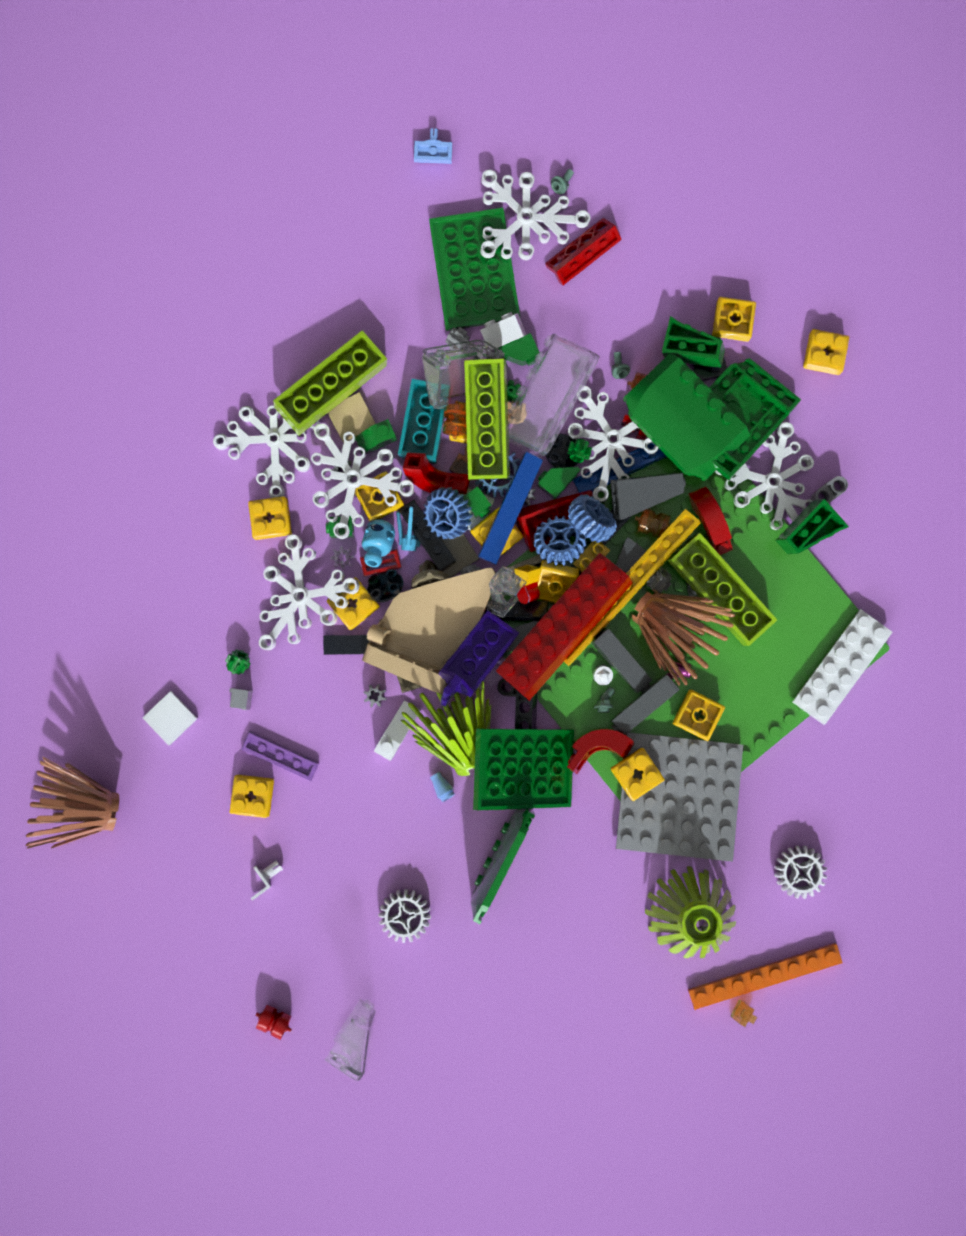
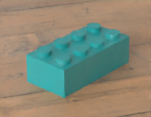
M417 379L411 380L398 449L399 458L405 459L407 453H424L429 463L437 464L450 395V385Z

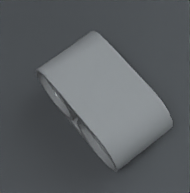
M842 476L833 478L812 494L811 500H818V494L822 493L825 495L828 503L832 502L847 490V480ZM834 482H838L840 484V491L834 488Z

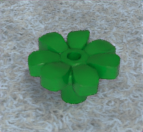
M513 380L508 381L507 402L511 401V403L517 404V398H522L523 394L520 392L521 385H514Z

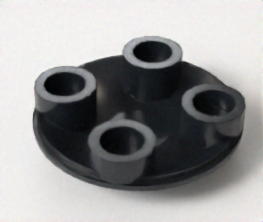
M566 434L551 435L544 447L547 460L556 468L574 467L577 465L578 462L571 460L570 454H568L570 442L575 443L576 439H572Z
M390 569L378 575H372L368 579L367 591L370 594L371 600L387 602L401 592L404 583L403 578L395 569Z

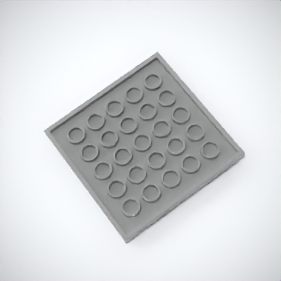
M628 732L626 736L631 738L635 744L626 757L638 749L644 748L665 780L635 801L630 800L621 786L616 849L733 862L743 745ZM635 769L633 778L640 779L642 771Z

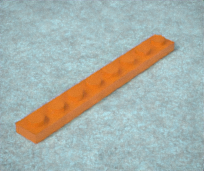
M833 943L687 990L693 1008L696 1010L839 965L843 962L837 944Z

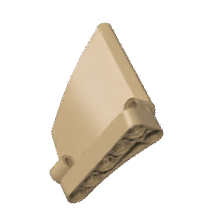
M485 568L399 593L393 598L383 619L377 625L374 624L369 628L367 633L369 643L365 649L362 661L426 689L443 694V690L448 684L439 675V672L483 617L497 579L494 569Z

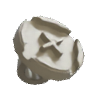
M426 560L420 564L419 573L412 578L411 587L412 589L448 579L449 577L443 571H439L432 561Z

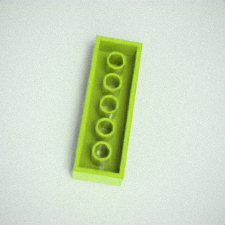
M362 330L273 400L274 408L300 436L387 366V358Z
M464 360L468 479L510 478L506 360Z
M700 533L695 534L667 559L699 597L709 598L708 600L714 601L706 604L732 609L728 613L734 614V617L716 614V616L733 624V627L727 628L743 646H750L777 621L774 615Z

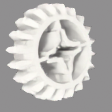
M796 845L794 851L790 847L787 848L789 854L787 855L785 852H782L783 860L777 858V861L781 863L780 866H774L775 869L779 870V872L774 873V876L780 878L776 883L782 885L781 890H787V895L789 896L794 893L795 898L798 899L801 895L802 898L806 899L808 893L813 897V890L821 891L818 887L819 884L825 886V883L821 881L822 878H828L827 875L823 874V872L828 870L827 867L822 866L825 860L819 859L821 854L815 853V850L812 848L808 850L807 846H802L800 849ZM797 857L809 858L807 861H804L801 864H798L794 861V859ZM788 865L792 869L789 879H787L786 874ZM814 865L815 874L812 879L810 876V871ZM796 867L802 869L804 876L799 875V871ZM801 880L808 883L803 887L792 886L795 882L798 883Z
M408 889L404 890V895H401V891L397 890V897L390 893L391 901L385 898L384 903L386 905L380 906V909L385 912L378 914L379 917L384 918L380 920L379 924H386L382 931L390 930L387 935L389 938L393 934L396 935L394 941L397 942L399 937H402V943H405L406 937H408L409 941L413 942V935L419 939L420 933L418 931L425 934L426 929L423 926L429 927L430 925L426 920L431 919V915L425 914L430 911V907H423L427 904V900L420 902L419 900L422 898V895L419 894L415 898L414 890L411 892V895H408ZM404 901L412 902L418 909H409ZM398 902L399 912L389 917L390 908ZM403 911L409 914L407 922L400 917ZM421 915L420 923L414 929H411V919ZM392 923H401L406 931L397 929Z

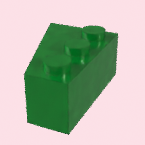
M670 316L662 354L664 358L669 353L673 354L687 364L721 368L725 347L722 340L703 331L700 332Z
M825 499L813 500L775 541L787 554H799L849 526Z

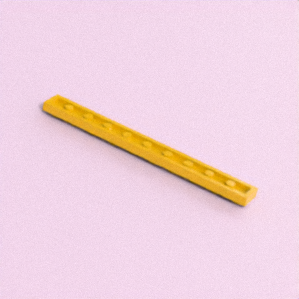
M686 509L677 517L626 573L631 578L632 585L564 661L565 664L570 666L698 527L700 524L699 519Z

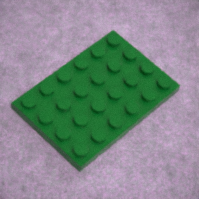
M497 208L430 218L429 224L446 331L452 330L454 327L459 329V327L482 326L491 320L499 322L502 320L501 316L512 312L513 315L518 313L520 317L511 258H502L501 250L503 243L496 249L495 255L492 258H485L480 252L483 242L493 241L497 238L493 237L491 240H485L482 237L485 227L507 229L504 209ZM488 231L485 232L486 235H488V236L491 235L490 232H488ZM489 249L485 250L486 253H491ZM508 250L503 251L505 254H510Z
M476 729L473 810L571 807L573 772L567 766L569 765L570 757L573 755L574 730Z

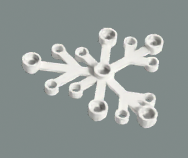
M486 170L482 174V184L485 187H491L496 192H485L483 195L484 204L491 205L493 202H506L517 213V220L507 229H492L491 227L483 229L482 237L485 240L497 237L493 241L482 243L480 252L485 258H492L495 255L496 249L502 243V258H511L513 253L511 235L521 226L522 244L519 247L518 255L522 260H529L534 253V247L530 244V227L539 235L538 239L541 243H547L550 239V232L544 230L537 222H543L557 236V241L560 244L568 242L569 234L563 231L556 223L576 224L579 228H585L590 222V214L584 210L577 212L576 216L555 215L559 210L568 207L569 199L566 196H560L558 201L544 214H537L542 208L549 206L551 199L548 195H542L539 201L530 208V188L533 187L535 180L530 172L522 173L519 178V185L522 188V207L511 197L512 176L505 175L502 178L503 189L496 182L497 174L493 170ZM509 180L511 183L507 184L504 181ZM489 196V197H491L492 199H491V200H487L485 197ZM488 231L491 233V235L488 236L485 234V232ZM541 235H546L548 238L544 239ZM560 236H565L566 239L562 240ZM489 249L491 253H486L485 250ZM508 250L510 254H505L503 251ZM526 251L529 255H524L522 252Z
M580 386L576 391V396L579 401L585 402L589 410L578 407L574 412L575 417L578 420L584 418L597 420L605 433L583 429L579 423H572L568 428V433L572 439L585 437L602 441L592 448L591 451L594 452V456L590 457L589 460H594L598 453L607 448L605 456L590 466L581 469L582 477L589 479L595 471L603 467L600 484L594 489L593 497L595 500L598 499L599 502H605L609 497L607 484L611 468L618 479L622 477L629 478L614 458L615 449L622 458L623 465L630 468L634 465V459L627 453L623 445L643 448L649 454L657 452L659 448L655 445L654 449H649L648 444L653 443L649 438L639 440L624 437L636 428H639L633 421L620 430L611 429L603 417L605 405L609 401L608 394L605 392L599 393L596 406L591 398V389L588 386ZM583 392L588 393V396L586 398L581 397V394ZM603 395L607 397L605 401L599 400ZM581 410L584 412L583 416L579 417L577 416V412ZM579 429L580 433L574 435L573 430ZM616 436L617 441L611 442L610 438ZM627 458L632 460L629 465L625 464ZM584 470H590L588 476L583 475ZM604 492L605 496L603 498H599L598 493Z
M243 406L239 410V417L244 422H251L264 435L248 436L240 429L237 422L230 421L227 424V429L238 437H227L224 434H217L213 439V444L219 450H225L229 445H237L228 451L229 457L237 460L249 444L266 443L271 447V465L263 473H259L256 476V481L260 485H266L272 476V486L269 489V495L271 498L285 496V490L280 485V475L288 484L295 481V475L279 464V449L295 462V467L299 472H307L311 467L308 458L299 456L284 443H304L307 440V435L303 432L304 439L298 440L297 433L285 434L292 427L284 418L283 424L278 428L279 412L276 410L274 415L270 414V410L275 409L274 406H269L267 409V414L270 417V429L255 417V412L251 407ZM248 410L249 415L243 416V412ZM319 420L317 421V424L315 426H311L310 428L315 429V427L318 424H320ZM232 424H236L235 430L230 429ZM276 435L277 440L271 441V437ZM219 438L224 439V442L222 444H218L217 441ZM233 451L238 452L237 456L232 457L231 453ZM305 461V465L300 467L299 462ZM291 474L292 480L287 481L286 476ZM261 476H265L264 482L259 481ZM278 488L280 490L279 494L274 495L273 490Z
M788 422L782 423L777 428L779 436L777 445L773 435L769 437L771 440L770 444L766 441L763 443L774 456L771 473L762 475L751 472L747 465L744 464L735 474L736 477L730 480L727 479L724 483V487L729 491L736 488L739 483L746 479L762 483L748 492H738L734 496L733 502L735 506L743 508L750 503V499L766 491L764 503L760 505V511L763 514H768L773 510L772 502L775 493L778 497V503L774 519L770 522V527L773 530H779L783 526L784 509L793 522L798 517V514L792 505L801 507L804 511L806 508L805 504L812 502L810 499L803 500L786 495L783 491L785 489L792 491L796 496L801 495L805 490L803 484H794L783 480L800 470L808 471L814 465V460L810 455H803L797 460V464L779 474L782 459L790 454H796L801 449L798 442H792L785 448L787 438L794 433L793 425ZM782 429L787 431L786 435L782 433ZM792 445L796 446V451L792 450ZM802 461L806 463V467L802 466ZM770 479L775 481V485L770 484ZM728 481L733 483V487L728 485ZM796 486L801 489V492L796 491ZM738 498L743 499L742 504L738 502ZM764 505L769 506V511L764 509ZM774 521L779 523V527L774 526Z
M318 424L315 427L314 433L316 437L325 442L335 458L314 453L311 456L312 462L315 465L327 464L338 466L345 472H336L329 468L323 469L321 475L324 480L330 481L335 479L342 482L327 492L318 491L313 495L314 504L319 508H324L328 505L331 498L347 489L344 503L326 513V518L329 522H336L338 516L341 515L340 523H337L333 528L337 538L345 539L349 536L350 529L347 526L349 516H351L354 526L358 528L362 527L365 523L364 518L357 513L352 505L355 489L361 485L377 487L384 496L385 503L388 506H394L397 503L395 495L391 494L389 490L398 491L404 497H409L414 493L413 483L409 480H403L400 483L391 482L402 478V471L397 467L393 468L390 473L379 480L365 477L380 466H388L393 462L394 457L390 450H380L376 460L360 469L366 452L362 447H357L353 452L354 461L351 469L348 459L351 445L356 440L354 434L346 432L343 435L344 444L341 453L330 437L331 431L326 424ZM321 431H326V435H320ZM347 436H353L352 440H346ZM358 451H363L361 456L356 455ZM320 456V461L315 462L314 458ZM389 456V460L383 461V457ZM395 471L400 472L399 476L394 477L393 473ZM326 472H331L329 477H324ZM357 477V481L351 482V478ZM405 487H410L409 492L403 491ZM389 497L394 498L392 503L387 502ZM325 498L324 503H319V499ZM334 513L335 518L329 519V515ZM357 518L362 519V522L360 524L355 523V520ZM340 529H345V534L340 535Z
M293 534L289 535L285 540L286 547L292 551V559L289 554L281 553L278 556V561L294 571L296 586L281 576V572L277 567L268 566L263 573L266 580L279 583L291 593L282 596L273 595L270 599L271 604L276 607L282 606L283 603L291 602L288 608L274 611L263 610L259 615L260 620L263 622H270L274 618H280L269 635L260 637L259 646L264 650L274 649L276 638L286 624H288L289 632L288 642L291 644H298L300 642L301 636L297 633L295 611L297 608L299 609L300 617L298 624L301 628L308 629L312 625L311 619L308 618L307 606L320 615V620L324 625L332 626L337 622V614L334 611L325 610L311 598L327 596L335 603L336 607L343 609L347 607L348 600L336 593L346 592L348 594H355L360 587L359 582L353 578L344 580L345 574L341 570H334L332 572L331 578L324 588L308 590L304 587L302 570L309 560H313L316 557V551L306 548L303 551V556L300 557L302 539ZM295 540H297L298 543H297V545L294 547L293 543H294ZM309 551L312 552V555L310 557L307 556V553ZM284 556L287 557L285 562L282 560ZM275 571V572H276V575H275V577L273 578V577H272V573ZM339 572L340 578L336 579V574ZM344 580L343 584L336 585L337 582H341ZM354 583L355 588L351 590L350 585ZM301 593H304L303 599H300ZM279 598V602L275 604V599ZM341 599L344 600V603H343L342 606L339 605V601H340ZM268 613V618L265 620L264 615ZM332 615L333 619L329 622L328 617ZM305 619L307 620L306 626L303 625ZM296 635V641L293 642L292 637ZM268 640H271L270 646L267 645Z

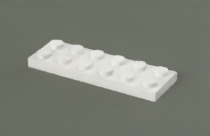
M860 609L793 699L792 703L825 725L893 632Z

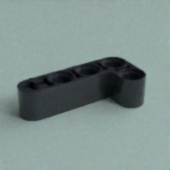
M505 679L500 680L497 686L499 693L503 696L516 697L515 729H523V721L529 724V729H536L537 693L529 701L513 686L510 692L505 689L507 681ZM524 702H527L529 704V712H526L523 709Z

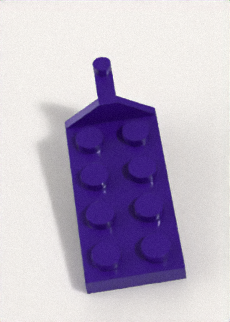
M487 611L439 672V675L448 684L443 690L440 700L441 706H446L456 692L471 697L518 637L519 632Z

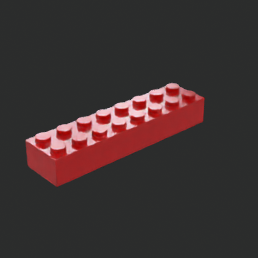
M599 553L499 666L496 672L530 701L632 585L633 582L629 575Z

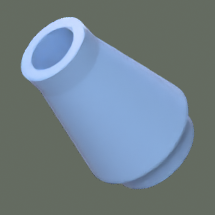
M440 772L430 777L437 798L442 802L455 795L454 788Z

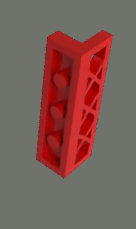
M602 218L545 263L546 267L555 273L559 283L564 286L622 240L616 225Z

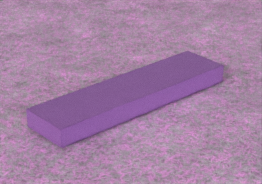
M251 731L248 732L241 748L309 781L312 780L319 765L318 762Z

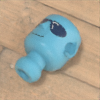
M376 519L367 524L362 547L367 552L364 556V561L368 566H380L382 556L390 553L395 538V529L391 523Z

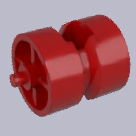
M266 1005L263 1012H257L255 1015L259 1020L256 1029L264 1033L270 1031L271 1036L281 1040L284 1032H291L292 1030L288 1025L292 1016L285 1012L277 1013V1009L270 1005Z

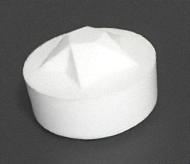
M600 665L594 669L593 679L600 685H607L612 681L613 672L609 667Z

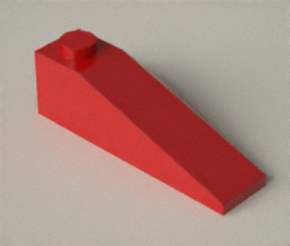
M592 491L576 493L521 509L516 521L520 532L524 535L523 538L529 551L533 552L536 550L534 547V535L537 533V527H541L542 521L547 523L548 517L554 520L556 515L558 519H562L564 515L566 520H568L569 513L567 510L571 502L580 495L593 496ZM549 536L545 540L546 545L550 543Z

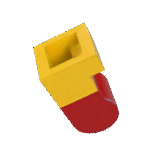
M528 564L515 568L516 591L519 601L522 604H527L539 599L538 576L541 575V568Z

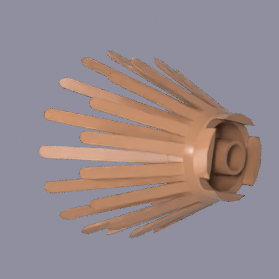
M653 589V595L647 592L639 600L635 607V610L639 613L637 617L632 615V620L639 625L659 668L661 669L662 666L664 671L668 668L680 686V681L672 670L673 668L682 682L687 685L686 678L658 638L694 679H697V674L685 661L683 652L672 640L703 668L707 669L709 665L692 650L695 648V644L692 641L714 655H719V651L684 627L701 636L706 632L723 641H727L728 637L688 616L731 628L733 627L732 623L715 618V615L719 614L728 617H734L735 615L728 613L732 609L699 603L714 602L713 600H708L709 598L664 594Z
M42 756L44 761H40V764L44 766V771L47 773L37 771V775L58 784L44 780L42 781L43 786L34 785L33 789L57 797L55 799L41 798L40 802H31L30 807L63 810V812L30 818L27 820V823H81L29 832L26 834V837L77 830L28 842L25 845L28 846L27 849L47 843L60 842L51 847L56 848L104 830L113 831L117 820L115 818L116 812L119 809V794L109 791L68 762L67 764L65 763V766L68 768L67 770Z

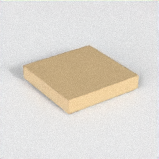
M360 392L345 399L328 413L343 444V435L346 432H352L356 437L370 426L376 424ZM347 436L346 440H352L353 436Z

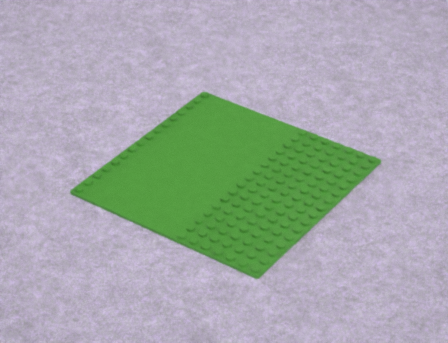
M666 457L628 476L631 478L683 472ZM714 472L708 479L702 481L701 478L693 475L688 476L683 473L686 481L684 493L632 515L605 545L610 550L605 557L615 564L622 545L628 537L647 551L685 509L699 519L692 509L688 494L706 486L716 499L732 537L730 541L733 550L720 556L774 615L777 621L750 646H743L726 626L688 616L703 623L704 626L727 636L728 640L723 641L706 632L701 636L684 627L717 649L719 655L712 654L692 641L695 644V648L692 650L709 665L705 669L672 640L683 652L685 661L691 664V668L695 670L698 678L694 679L692 676L686 678L688 684L685 685L679 677L680 686L675 679H671L680 690L629 733L703 740L673 724V720L688 691L694 690L725 706L709 741L743 745L742 772L810 716L792 703V701L859 610L808 549L799 554H787L775 540L785 531L788 524L782 518L783 526L779 530L771 529L770 522L774 519L776 510L773 508L768 514H763L760 511V505L765 500L762 493L750 499V503L743 508L735 506L733 498L738 492H748L756 487L751 480L746 479L739 483L736 488L729 491L724 487L727 479L723 475H718ZM728 481V485L733 487V483ZM611 484L607 485L608 499L605 502H600L609 509V512L613 509ZM604 492L598 493L599 498H603L605 496ZM738 498V502L742 504L743 499ZM764 505V509L769 511V506ZM701 520L698 527L687 537V539L676 549V551L680 549L695 534L700 533L709 543L707 533ZM774 521V526L779 527V523ZM574 536L570 538L571 545H573L576 540ZM586 538L584 550L592 543L590 538ZM528 549L506 568L539 554L536 553V550L530 552ZM666 560L661 567L671 574L672 579L670 580V587L661 593L688 596L685 580ZM515 578L493 587L489 601H519ZM646 582L605 628L614 634L652 679L649 684L652 685L658 678L670 673L668 668L664 671L662 666L661 669L659 668L639 625L632 620V615L637 617L639 613L635 610L639 600L647 592L652 595L654 594ZM548 602V611L555 603ZM503 621V622H505L506 624H508V625L511 626L512 628H515V627H518V626L527 624V623L532 622V621ZM658 638V640L661 642V644L668 652L670 657L673 659V661L679 662L676 659V657L670 652V650L664 645V643ZM886 642L868 667L889 651V646ZM590 643L570 666L564 662L538 690L537 699L561 729L574 730L575 743L579 738L591 731L600 729L613 730L611 728L613 723L610 720L642 692H634ZM505 652L503 658L506 659L512 652ZM605 665L612 670L613 678L609 684L600 685L595 682L593 671L597 666ZM609 687L613 688L615 693L608 699L613 709H609L608 713H599L598 709H594V705ZM701 710L694 713L696 720L703 718ZM597 751L587 761L620 800L621 785L612 773L611 767L622 761L623 758L611 751Z

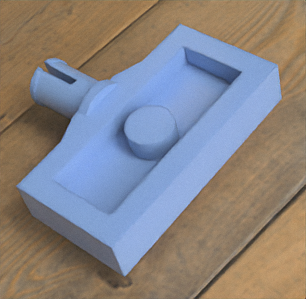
M430 129V140L415 141L414 162L452 164V142L437 140L438 129Z

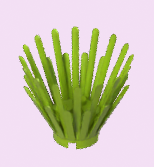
M484 681L481 683V696L480 686L476 690V715L472 696L466 697V707L463 708L459 692L455 693V701L451 702V706L456 720L448 704L443 706L448 716L447 718L441 708H438L436 712L425 694L420 693L421 700L438 725L433 723L429 717H424L413 703L409 702L408 706L445 749L407 713L401 712L415 728L405 720H401V722L416 734L412 735L418 740L414 742L453 767L457 775H470L468 770L475 768L476 729H490L491 705L489 706V699L486 700L485 704ZM436 693L439 700H441L442 694Z
M687 866L688 873L682 874L688 890L676 870L672 869L670 873L674 880L668 879L667 882L674 892L659 878L656 881L657 884L669 896L661 890H658L656 893L659 897L651 892L648 893V898L667 910L655 905H651V910L645 909L646 915L670 923L651 921L652 926H648V929L651 932L676 933L657 937L659 945L682 941L669 948V952L677 954L691 946L683 956V958L693 957L701 947L700 958H705L706 954L710 952V945L716 953L720 950L718 944L721 945L723 940L726 942L730 940V936L722 933L730 932L731 928L735 927L736 921L723 923L734 915L736 906H731L723 913L732 896L726 890L718 904L723 884L720 878L718 880L714 879L710 898L708 870L704 869V874L699 873V891L691 866ZM704 919V924L701 927H696L697 921Z

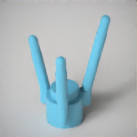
M410 506L408 531L404 538L400 512L396 513L399 545H401V550L416 551V548L420 547V541L418 538L415 539L416 536L412 535L413 507Z

